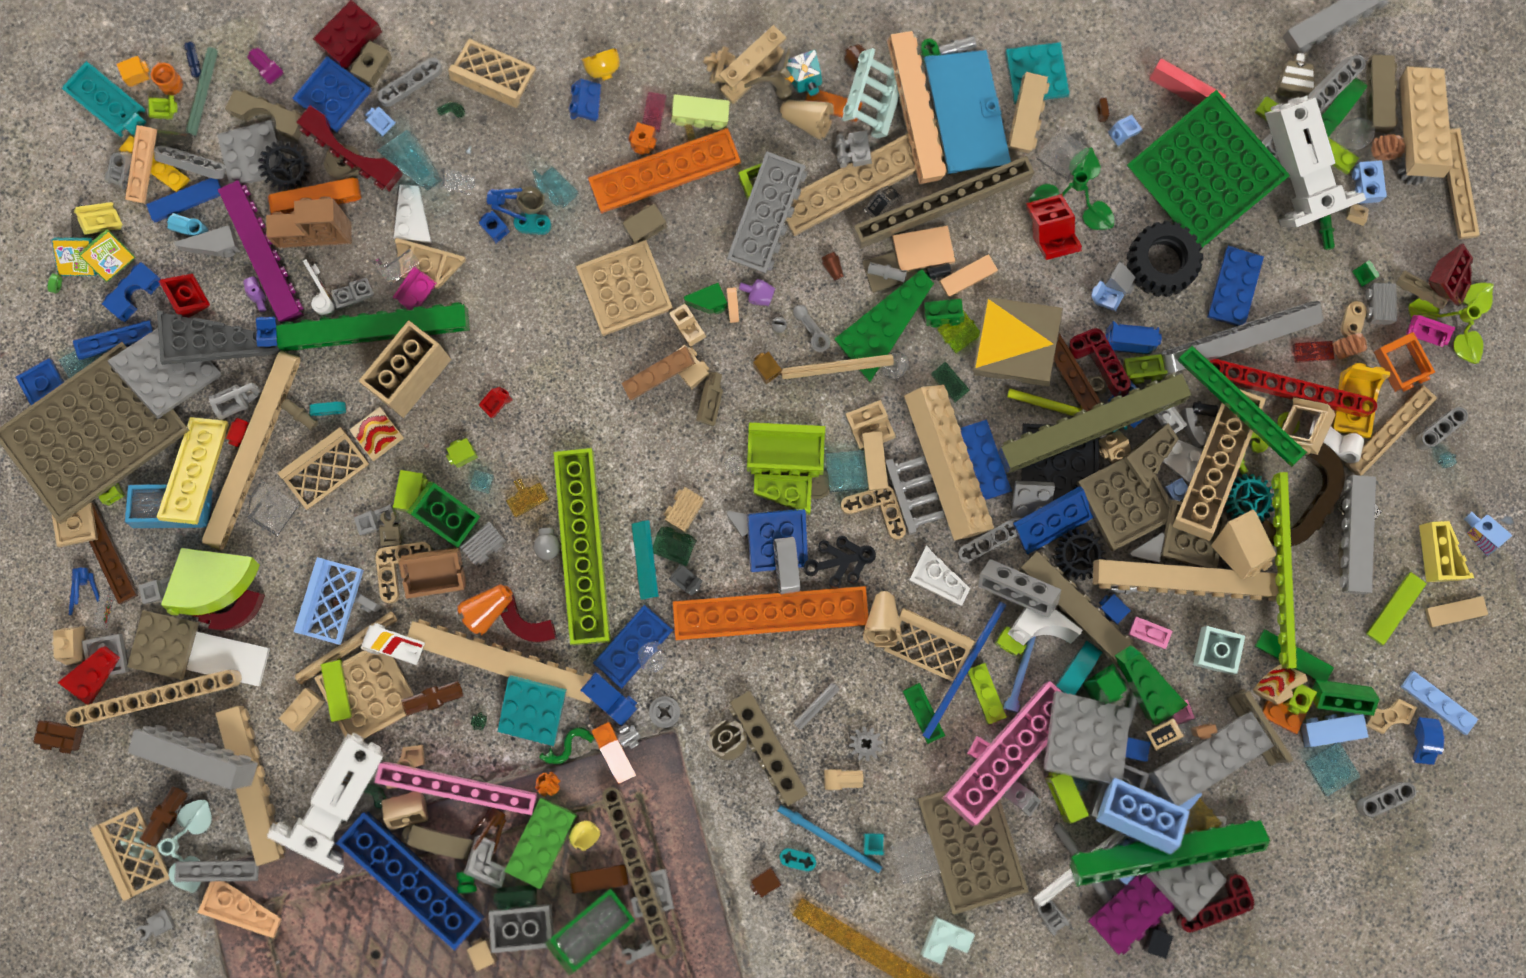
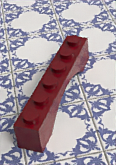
M311 105L297 120L296 123L300 127L299 131L304 136L313 137L317 145L321 148L327 147L329 149L328 152L335 158L341 157L344 160V164L349 168L353 169L355 167L358 169V173L363 178L373 180V184L380 190L385 189L390 192L403 176L401 170L385 158L363 157L344 148L335 139L326 116Z

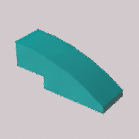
M1086 640L1055 686L1063 693L1075 695L1093 669L1102 651Z

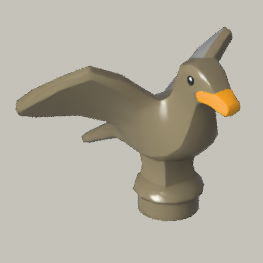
M785 47L776 71L768 72L763 77L751 80L744 87L747 88L758 83L770 82L776 87V95L779 99H789L792 96L790 84L794 81V78L787 69L790 49Z

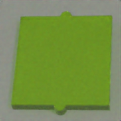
M964 310V323L957 326L944 324L937 329L944 338L945 344H948L955 354L980 336V330L974 324L975 321L971 320Z

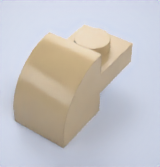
M686 304L669 313L676 328L690 347L706 338L704 331Z

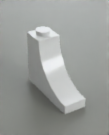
M1025 607L1008 632V635L1023 646L1029 639L1039 635L1056 636L1071 644L1081 634L1083 629L1056 609L1048 618Z

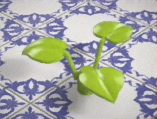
M1476 283L1471 285L1463 301L1467 307L1462 310L1438 314L1440 308L1434 307L1430 302L1418 298L1409 304V314L1411 318L1413 315H1421L1437 321V317L1460 315V319L1468 323V325L1464 329V334H1459L1455 337L1453 342L1454 352L1461 359L1472 364H1478L1483 354V339L1477 331L1468 333V330L1474 325V320L1490 310L1493 302L1494 284Z

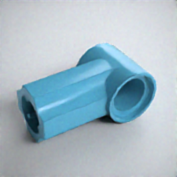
M174 213L169 216L167 221V228L169 230L191 237L209 231L207 226L198 219H190Z

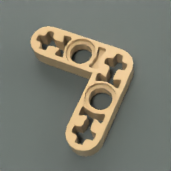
M888 486V489L864 491L847 496L842 500L841 510L848 515L880 506L890 538L900 540L904 537L906 533L905 524L895 492L890 486ZM883 490L891 493L888 500L885 497H881L878 499L879 503H876L874 492H877V496L883 494ZM870 495L873 498V503L871 505L863 504L862 497ZM859 497V504L862 508H858V504L852 506V510L844 508L846 501L855 503L857 501L855 498ZM894 508L897 511L896 517L889 518L886 515V510ZM899 519L900 522H897L896 525L898 529H902L900 536L892 533L894 524L889 525V522Z
M418 542L384 547L377 551L376 566L380 597L384 602L392 604L399 599L396 564H399L398 561L400 560L399 552L402 549H408L409 554H414L412 547H414L415 551L422 550V546L428 549V551H433L428 543ZM393 550H395V557L397 559L396 561H394V557L387 558L386 562L383 559H381V556L384 555V552H386V554L392 555L394 554ZM390 570L393 574L392 579L384 581L383 573ZM394 583V586H390V591L395 594L394 596H391V600H389L388 597H385V594L388 593V587H384L383 585H390Z

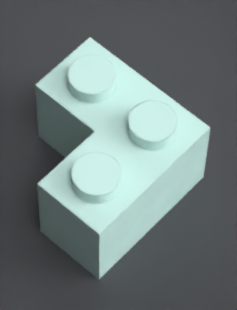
M935 916L920 954L927 959L942 964L948 946L968 953L975 934Z

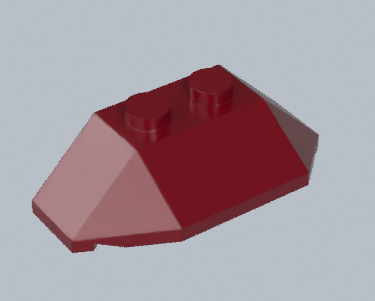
M1464 243L1457 246L1437 262L1428 280L1430 287L1435 290L1438 296L1456 306L1462 305L1471 286L1472 279L1471 264L1473 263V257Z

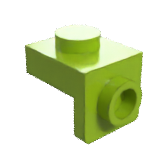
M169 95L168 99L148 98L149 118L172 119L174 113H177L178 105L174 101L173 95Z

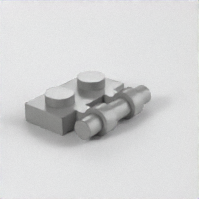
M867 130L848 134L849 140H844L841 134L836 136L835 148L838 150L837 161L840 163V167L845 168L847 167V162L852 161L854 167L872 164ZM851 149V152L846 153L845 150Z

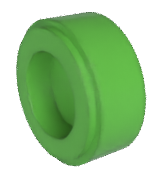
M52 274L48 281V291L58 293L62 286L61 275Z

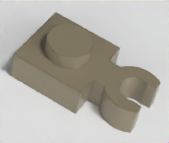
M385 512L380 516L381 521L384 523V525L379 527L381 546L400 545L402 543L400 524L394 525V521L397 518L396 512L391 513V519L386 518Z

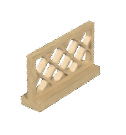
M468 39L455 64H451L448 71L450 80L517 108L524 90L536 71V67ZM473 46L480 53L469 55L468 50ZM490 54L495 56L496 60L486 63L484 56ZM481 57L483 64L473 66L472 60ZM469 61L471 65L470 68L466 69L459 67L461 63ZM507 61L512 63L513 67L503 70L501 63ZM498 64L500 71L490 73L488 67ZM486 68L487 75H477L476 70ZM526 69L529 72L527 75L520 77L517 70ZM515 71L517 78L507 81L505 74ZM500 75L503 76L504 82L496 83L492 79ZM519 82L521 87L517 92L510 89L509 85Z
M340 427L277 474L285 481L305 509L308 510L370 464L349 438L345 430ZM344 440L350 445L349 453L338 452L339 444ZM326 453L335 454L333 465L322 463L323 456ZM338 454L348 455L347 467L336 465ZM351 456L359 457L363 464L358 468L350 467ZM311 464L319 465L318 476L307 475L308 466ZM322 465L333 467L331 478L320 477ZM336 467L346 469V475L342 480L334 479ZM296 475L303 476L302 488L294 487L290 480ZM306 477L317 478L315 490L305 488ZM320 479L331 480L330 488L327 491L318 490ZM304 490L315 492L314 500L309 504L303 499Z
M902 608L899 622L909 623L912 629L911 632L903 634L902 637L913 634L917 644L906 648L902 638L904 649L894 651L887 647L884 651L953 682L975 642L974 639L906 608ZM924 630L928 633L930 639L919 643L915 633ZM939 638L944 639L947 648L936 651L933 641ZM931 642L935 652L924 656L920 645ZM957 646L964 648L963 656L954 659L951 649ZM918 647L922 657L917 659L910 658L907 650ZM949 650L952 660L941 664L938 653ZM936 655L940 665L935 667L928 666L925 658ZM954 663L956 668L954 676L945 674L943 666Z
M139 806L90 828L123 901L170 879L169 871L158 848L149 847L146 843L143 845L134 842L137 831L144 832L147 828ZM134 812L138 818L136 827L126 824L128 815ZM111 823L121 825L118 834H111L107 825ZM124 826L134 829L131 840L120 837ZM119 840L129 843L126 853L117 850L116 846ZM132 844L142 847L139 858L128 855ZM146 849L154 852L153 862L142 859ZM127 858L137 861L134 871L126 869L124 864ZM140 862L151 866L147 876L137 873ZM156 867L162 870L165 877L157 880L150 876L153 868ZM135 876L146 879L143 887L138 890L133 885Z

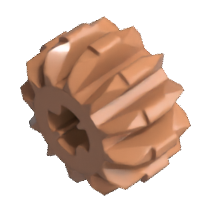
M1387 134L1386 136L1374 139L1371 152L1376 160H1395L1405 153V143L1402 136Z
M1361 333L1342 338L1332 344L1338 359L1359 354L1367 349L1366 339Z

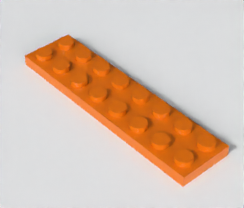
M726 128L588 177V180L602 214L741 164V160L729 129Z

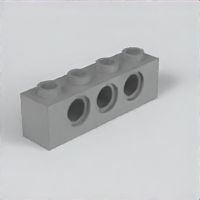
M992 559L989 560L980 573L978 587L1048 618L1059 603L1061 589Z

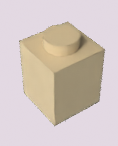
M478 938L470 942L471 947L467 951L476 972L498 961L495 953H491V944L488 938L485 940Z

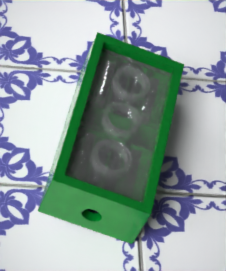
M609 889L544 944L570 976L631 925L635 919L614 892Z

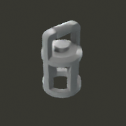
M254 383L243 387L233 385L231 388L210 395L209 401L219 420H223L232 414L248 409V403L259 399L262 391ZM251 390L254 394L248 396L247 392ZM235 398V402L222 406L221 403Z

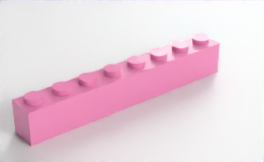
M385 761L379 763L375 783L528 815L533 814L538 793Z

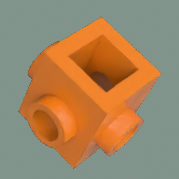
M637 122L635 130L631 131L629 135V142L634 152L650 154L651 149L655 148L657 142L655 127Z

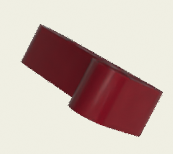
M1093 328L1072 337L1069 349L1074 358L1080 359L1091 355L1114 397L1121 395L1122 398L1127 396L1131 384L1130 379L1102 330ZM1092 338H1095V339H1098L1099 341L1094 342V341H1092L1091 339H1092ZM1073 346H1080L1081 349H1076ZM1100 354H1105L1107 357H1101ZM1113 369L1116 373H1110L1108 370Z
M1235 873L1228 874L1225 877L1227 881L1224 884L1229 896L1207 903L1192 919H1196L1198 922H1189V927L1184 925L1187 922L1185 916L1182 913L1179 914L1176 920L1178 927L1183 931L1192 933L1251 911L1254 908L1255 902L1245 877ZM1234 878L1239 880V885L1236 888L1232 886ZM1242 897H1245L1247 900L1244 907H1241L1239 904ZM1223 904L1228 905V911L1225 914L1221 912ZM1208 910L1210 918L1204 921L1202 915Z

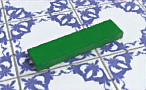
M1264 629L1254 647L1279 660L1281 645L1278 642V636ZM1296 647L1297 668L1294 669L1314 680L1328 681L1334 667Z

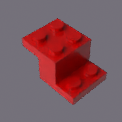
M1062 194L1026 203V210L1033 220V239L1045 260L1082 251V245L1075 235V215Z

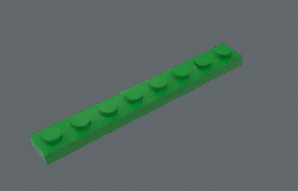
M1193 346L1179 357L1177 361L1291 467L1307 453Z

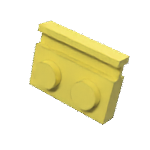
M112 202L75 207L74 213L78 216L77 219L84 235L104 232L106 229L111 231L122 228V222L116 209L113 208Z

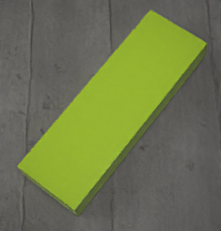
M342 660L321 664L331 722L352 718Z

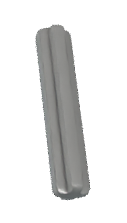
M831 683L794 721V725L801 730L839 691V687Z

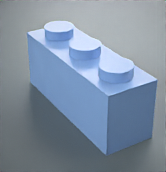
M1345 712L1344 717L1337 718V714L1325 716V720L1318 721V717L1306 719V723L1301 725L1305 747L1369 738L1364 714Z

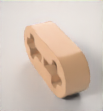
M736 287L727 288L730 323L739 322Z

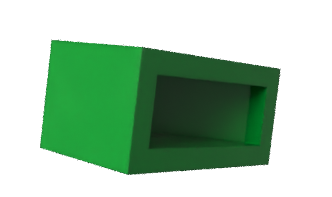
M719 282L684 296V302L687 306L708 314H720L728 307Z

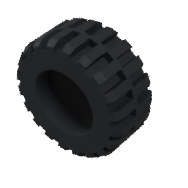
M1164 221L1162 224L1156 222L1152 226L1145 227L1134 239L1127 253L1126 259L1129 261L1126 266L1135 276L1137 281L1135 285L1138 288L1140 286L1145 288L1143 292L1147 294L1154 292L1153 295L1156 297H1160L1161 294H1164V297H1170L1173 293L1175 295L1181 293L1183 289H1186L1196 279L1202 268L1203 253H1200L1202 249L1201 243L1197 244L1196 240L1198 238L1195 234L1191 235L1189 233V228L1185 227L1183 229L1180 227L1181 224L1177 222L1174 225H1171L1170 221ZM1166 245L1171 247L1179 256L1180 269L1174 274H1165L1157 271L1150 263L1148 256L1152 246Z

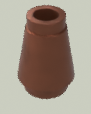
M832 252L821 258L823 261L822 265L834 281L844 277L839 255Z

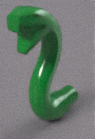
M583 727L574 728L565 736L564 751L561 755L555 756L550 747L549 753L546 755L541 753L539 758L549 764H561L571 755L573 737L579 736L590 743L595 738L589 730Z

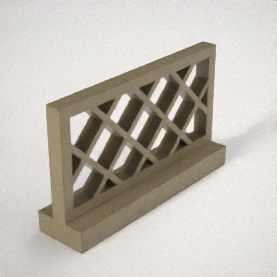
M1241 689L1226 698L1238 718L1252 712L1274 745L1261 754L1268 766H1272L1275 763H1290L1293 761L1292 756L1250 691Z

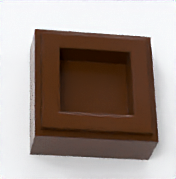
M1107 97L1100 98L1096 105L1099 122H1106L1110 116Z

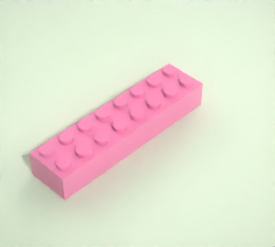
M1051 681L1041 686L942 798L971 826L977 825L1046 747L1053 695L1056 691L1061 692Z

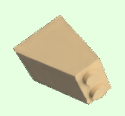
M1254 510L1228 522L1211 545L1242 580L1249 576L1253 578L1262 569L1265 571L1273 564L1272 560L1276 556L1271 542Z

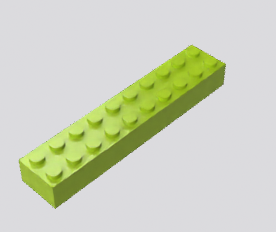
M592 448L553 452L570 645L611 642L594 451Z

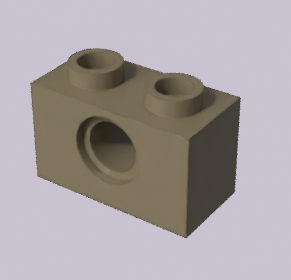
M369 40L368 44L363 46L358 60L353 62L350 72L361 82L374 89L392 60V56L388 50ZM368 62H373L371 66H366Z

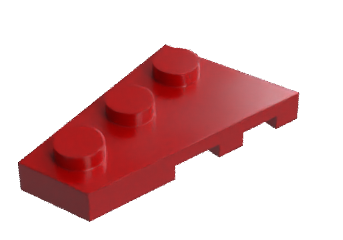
M106 646L101 647L57 683L86 705H90L95 700L120 657Z

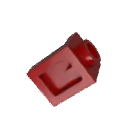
M497 387L489 391L479 403V406L490 418H494L513 399L509 396L506 389Z

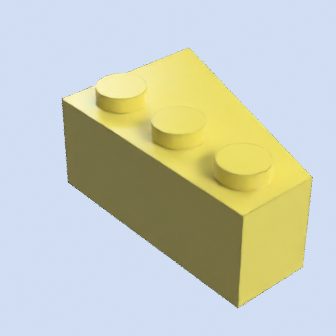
M1450 521L1430 522L1419 525L1426 582L1462 581L1474 578L1473 573L1469 572L1465 563L1467 561L1465 555L1462 556L1460 552L1459 542Z

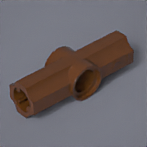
M455 681L440 687L434 686L425 689L420 694L401 700L407 717L425 710L437 709L445 703L463 697V692L459 682Z
M172 786L162 804H159L154 809L150 817L151 821L140 837V840L156 848L166 830L170 829L175 823L178 811L188 794Z

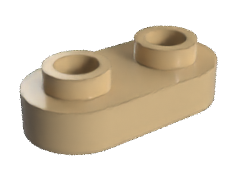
M1354 301L1346 307L1341 325V333L1344 337L1362 332L1367 312L1362 302ZM1355 308H1358L1360 312L1357 313ZM1350 325L1355 327V331L1351 330Z

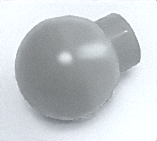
M539 529V536L534 541L533 547L535 554L544 560L555 558L560 551V543L557 537L554 536V529Z

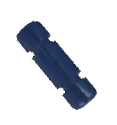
M193 42L184 43L183 46L186 51L190 73L193 78L200 77L201 69L199 68L200 64L195 52V45Z

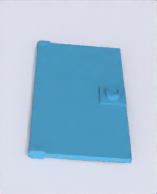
M987 50L924 57L948 174L1000 167L1010 163L1009 150Z

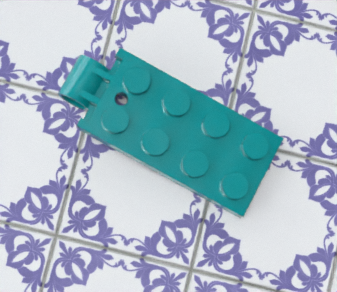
M87 61L62 87L68 95L119 137L123 136L122 132L124 129L135 136L137 125L145 126L147 123L138 115L141 111L144 113L146 110Z

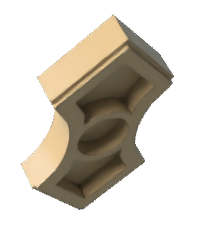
M1396 699L1395 703L1389 708L1383 710L1377 708L1374 716L1368 715L1365 721L1366 727L1384 734L1394 724L1410 725L1417 707L1401 699Z
M423 745L402 747V755L397 764L413 768L425 765ZM386 785L387 789L398 788Z

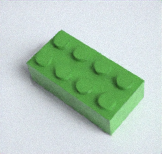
M540 798L504 872L541 889L578 814L545 798Z

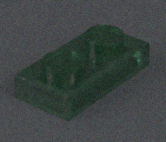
M946 361L930 374L939 385L945 386L948 396L954 403L970 391Z

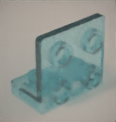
M553 167L548 169L542 176L536 170L532 172L534 176L533 181L537 184L536 188L543 194L546 192L550 197L549 200L556 207L559 205L564 209L579 194Z

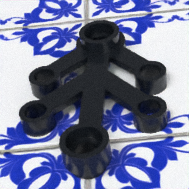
M839 536L836 541L837 547L840 549L847 548L855 553L848 555L831 546L828 541L822 540L818 545L819 552L829 553L836 558L822 562L809 559L805 562L803 570L806 575L815 576L820 570L839 566L835 575L829 580V586L832 589H837L849 564L858 561L854 571L850 572L847 577V581L850 584H856L865 564H871L875 560V550L868 545L860 547L849 541L847 537ZM839 540H844L846 544L841 545ZM825 544L827 549H822L821 545ZM863 553H868L869 558L863 557ZM811 566L814 568V571L810 572L807 568ZM854 575L857 579L851 580L850 576ZM837 580L838 584L833 585L831 581Z

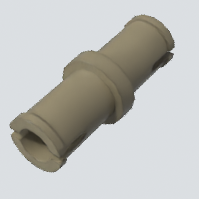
M289 398L282 403L281 408L292 415L296 422L299 421L309 428L310 431L314 430L318 425V420H315L306 413V409L300 408Z

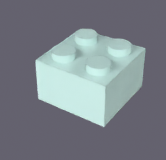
M1209 626L1201 627L1193 665L1229 675L1237 674L1245 636Z

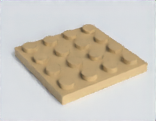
M646 240L576 266L602 336L673 310Z
M363 650L342 662L352 718L337 721L345 737L347 733L350 735L355 733L365 740L406 717L401 700L414 696V693L395 658ZM320 674L314 679L327 702L323 675Z

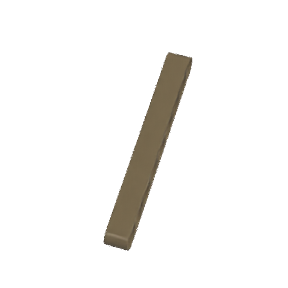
M609 787L603 792V802L655 952L661 959L671 958L676 953V944L624 795L621 790ZM612 791L617 793V799L614 802L609 800V794ZM618 810H622L624 813V817L620 821L615 818ZM624 829L630 831V837L627 840H624L622 837ZM632 847L637 851L634 859H631L628 855ZM639 866L644 871L643 876L640 878L635 875V869ZM645 885L650 888L648 897H644L641 892ZM651 905L657 908L655 916H651L648 913V908ZM658 924L664 928L661 936L655 933V927ZM663 944L670 946L671 951L669 955L662 953L661 948Z

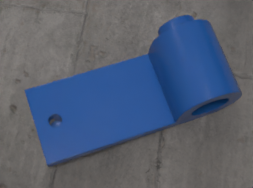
M596 672L580 689L581 692L621 726L638 709L635 707L637 704L635 700L630 696L625 698Z

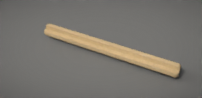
M889 354L782 368L781 376L783 379L890 366L894 364L893 355Z
M389 612L374 623L381 624L387 628L397 621V617L393 612ZM369 626L295 674L296 681L299 684H303L322 671L321 664L337 661L362 645Z

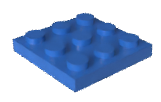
M327 56L292 99L305 110L311 105L324 114L330 123L331 129L338 133L372 90Z
M805 509L747 514L751 572L776 570L773 541L774 539L794 537L798 568L804 567L805 562L808 560Z

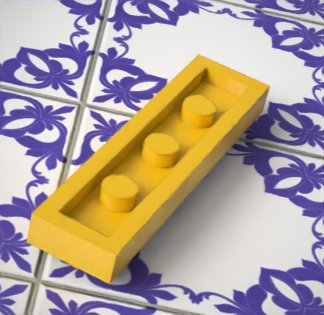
M130 135L118 150L120 152L127 151L132 153L135 138ZM153 153L150 174L173 191L178 192L182 190L190 179L173 166L156 161Z

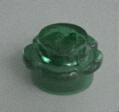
M479 712L478 715L474 714L471 720L473 730L482 731L486 725L487 716L483 715L482 712Z

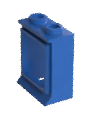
M1115 321L1106 329L1105 335L1113 351L1148 355L1161 344L1162 340L1159 327L1154 330V327L1117 325Z

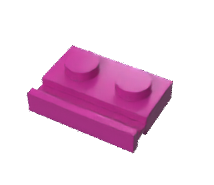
M413 267L393 298L397 299L407 309L413 310L414 307H421L437 282L418 270L417 267Z

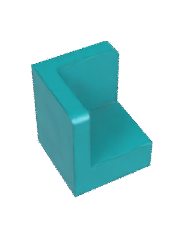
M864 833L863 854L884 855V834Z

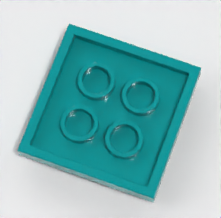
M1061 42L1006 49L1005 54L1014 104H1017L1022 77L1026 72L1048 77L1049 89L1047 94H1044L1043 100L1069 97L1070 93Z
M510 675L508 677L497 732L554 746L567 689Z

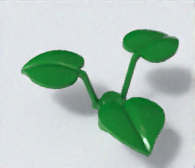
M1090 147L1078 153L1071 160L1069 172L1074 178L1061 194L1064 197L1071 188L1076 191L1084 190L1086 204L1089 208L1083 213L1085 225L1093 230L1112 229L1115 219L1111 208L1102 201H1096L1092 206L1090 205L1087 184L1089 180L1096 178L1101 170L1100 162L1093 148ZM1043 184L1035 189L1029 198V202L1060 195L1059 190L1052 184Z

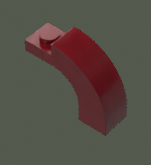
M246 590L237 599L234 607L225 613H208L192 616L198 617L199 622L209 624V629L219 631L235 630L249 623L257 615L265 595Z
M512 592V600L505 608L508 611L501 613L502 620L507 628L516 636L529 642L546 643L558 640L551 619L540 623H528L521 618L514 593Z

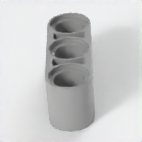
M1456 407L1446 412L1416 437V446L1421 450H1427L1436 446L1468 420V412L1462 407ZM1454 413L1458 416V421L1454 419ZM1439 425L1443 426L1444 433L1440 431ZM1425 436L1429 438L1430 444L1425 442Z
M794 537L774 539L773 546L778 591L780 594L799 592L800 580Z
M1408 782L1394 783L1360 799L1357 802V811L1364 816H1377L1412 800L1416 795V788ZM1403 786H1405L1407 790L1405 796L1401 794V788ZM1386 794L1389 796L1387 804L1383 801V797ZM1368 802H1370L1372 806L1370 812H1367L1366 810V804Z

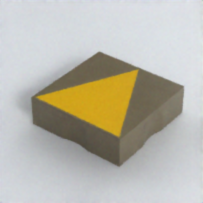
M987 297L974 362V375L995 379H1013L1022 383L1050 387L1063 308Z

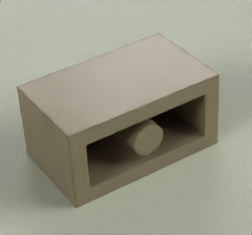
M655 204L644 206L638 214L628 216L622 223L633 244L647 240L667 228V223Z

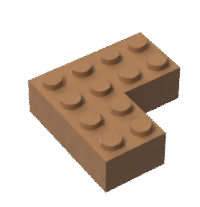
M320 197L317 200L301 198L300 201H294V211L291 214L274 212L272 215H266L267 238L276 248L352 244L351 221L331 197Z

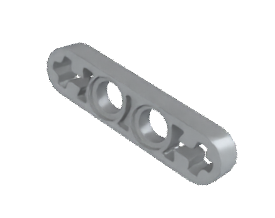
M437 58L427 59L382 88L378 93L379 101L386 107L399 102L438 77L443 71L441 62ZM432 64L436 66V70L431 69ZM421 73L423 78L421 81H414V75ZM401 83L408 85L405 91L398 90V86ZM392 89H395L398 95L395 96ZM385 94L390 97L389 100L384 97Z
M157 146L154 148V159L158 162L213 179L225 177L226 167L222 163L167 146Z
M1012 518L962 546L958 551L959 560L963 563H969L1018 536L1016 529L1011 531L1012 536H1009V532L1004 526L1007 525L1009 529L1013 526L1014 521L1017 522L1021 518ZM998 530L1005 533V539L1002 541H998L995 538V532ZM983 539L988 542L989 547L987 550H981L978 547L980 540ZM974 544L976 551L969 555L970 559L967 557L963 558V549L969 551L973 549L971 545Z

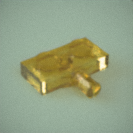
M521 478L517 479L518 482L516 480L513 482L519 492L506 500L514 517L517 518L549 501V498L540 482L532 487L525 488Z

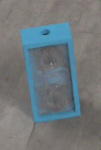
M128 485L125 523L130 527L207 528L211 518L212 489L209 488L198 524L196 525L159 521L157 515L167 485Z

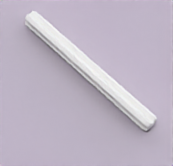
M1117 830L1094 850L1099 848L1110 849L1119 845L1128 835ZM1071 869L1035 896L1034 900L1039 906L1046 904L1074 881Z

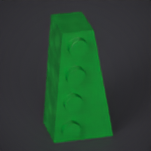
M1130 645L1114 655L1144 716L1155 726L1188 706L1143 654Z
M1114 663L1082 684L1091 699L1097 700L1100 703L1105 702V704L1117 702L1124 697L1122 693L1127 691L1126 681Z

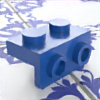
M580 79L572 85V102L569 106V112H571L570 119L580 117L592 121L598 120L601 84Z

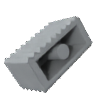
M1373 283L1365 293L1369 305L1366 308V318L1369 319L1368 323L1391 325L1397 321L1396 284Z
M488 522L459 547L473 564L482 565L489 559L488 555L493 551L497 553L505 546L503 543L506 540L494 525Z

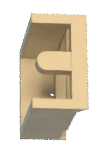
M1293 397L1292 408L1282 429L1307 452L1306 455L1310 453L1318 455L1336 414L1328 404ZM1303 410L1309 411L1314 415L1320 414L1309 439L1292 436Z

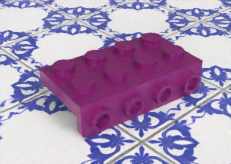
M1148 873L1136 875L1087 920L1117 955L1121 953L1122 955L1126 954L1132 948L1130 946L1131 943L1135 940H1141L1146 935L1145 930L1150 926L1152 928L1161 921L1159 917L1164 913H1170L1175 908L1172 902L1146 876Z

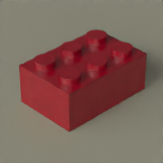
M350 0L313 38V41L323 53L346 70L361 55L363 46L367 45L369 40L373 42L382 33V30L371 16Z

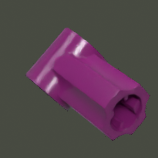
M259 47L253 48L249 52L248 60L258 69L259 74L269 85L284 74L281 68L273 60L271 61Z

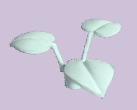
M207 800L193 801L180 810L177 823L185 828L173 838L164 839L158 843L157 847L161 854L172 855V857L177 858L179 861H200L195 856H188L183 860L181 856L176 854L179 848L177 840L188 830L192 834H201L209 828L212 816ZM134 829L123 838L131 840ZM137 831L134 842L144 845V842L140 840L143 832ZM120 840L122 847L127 850L129 843ZM132 844L129 854L139 858L142 847ZM146 849L142 859L153 857L154 852ZM174 863L169 871L170 881L176 887L194 893L201 882H175L176 863Z

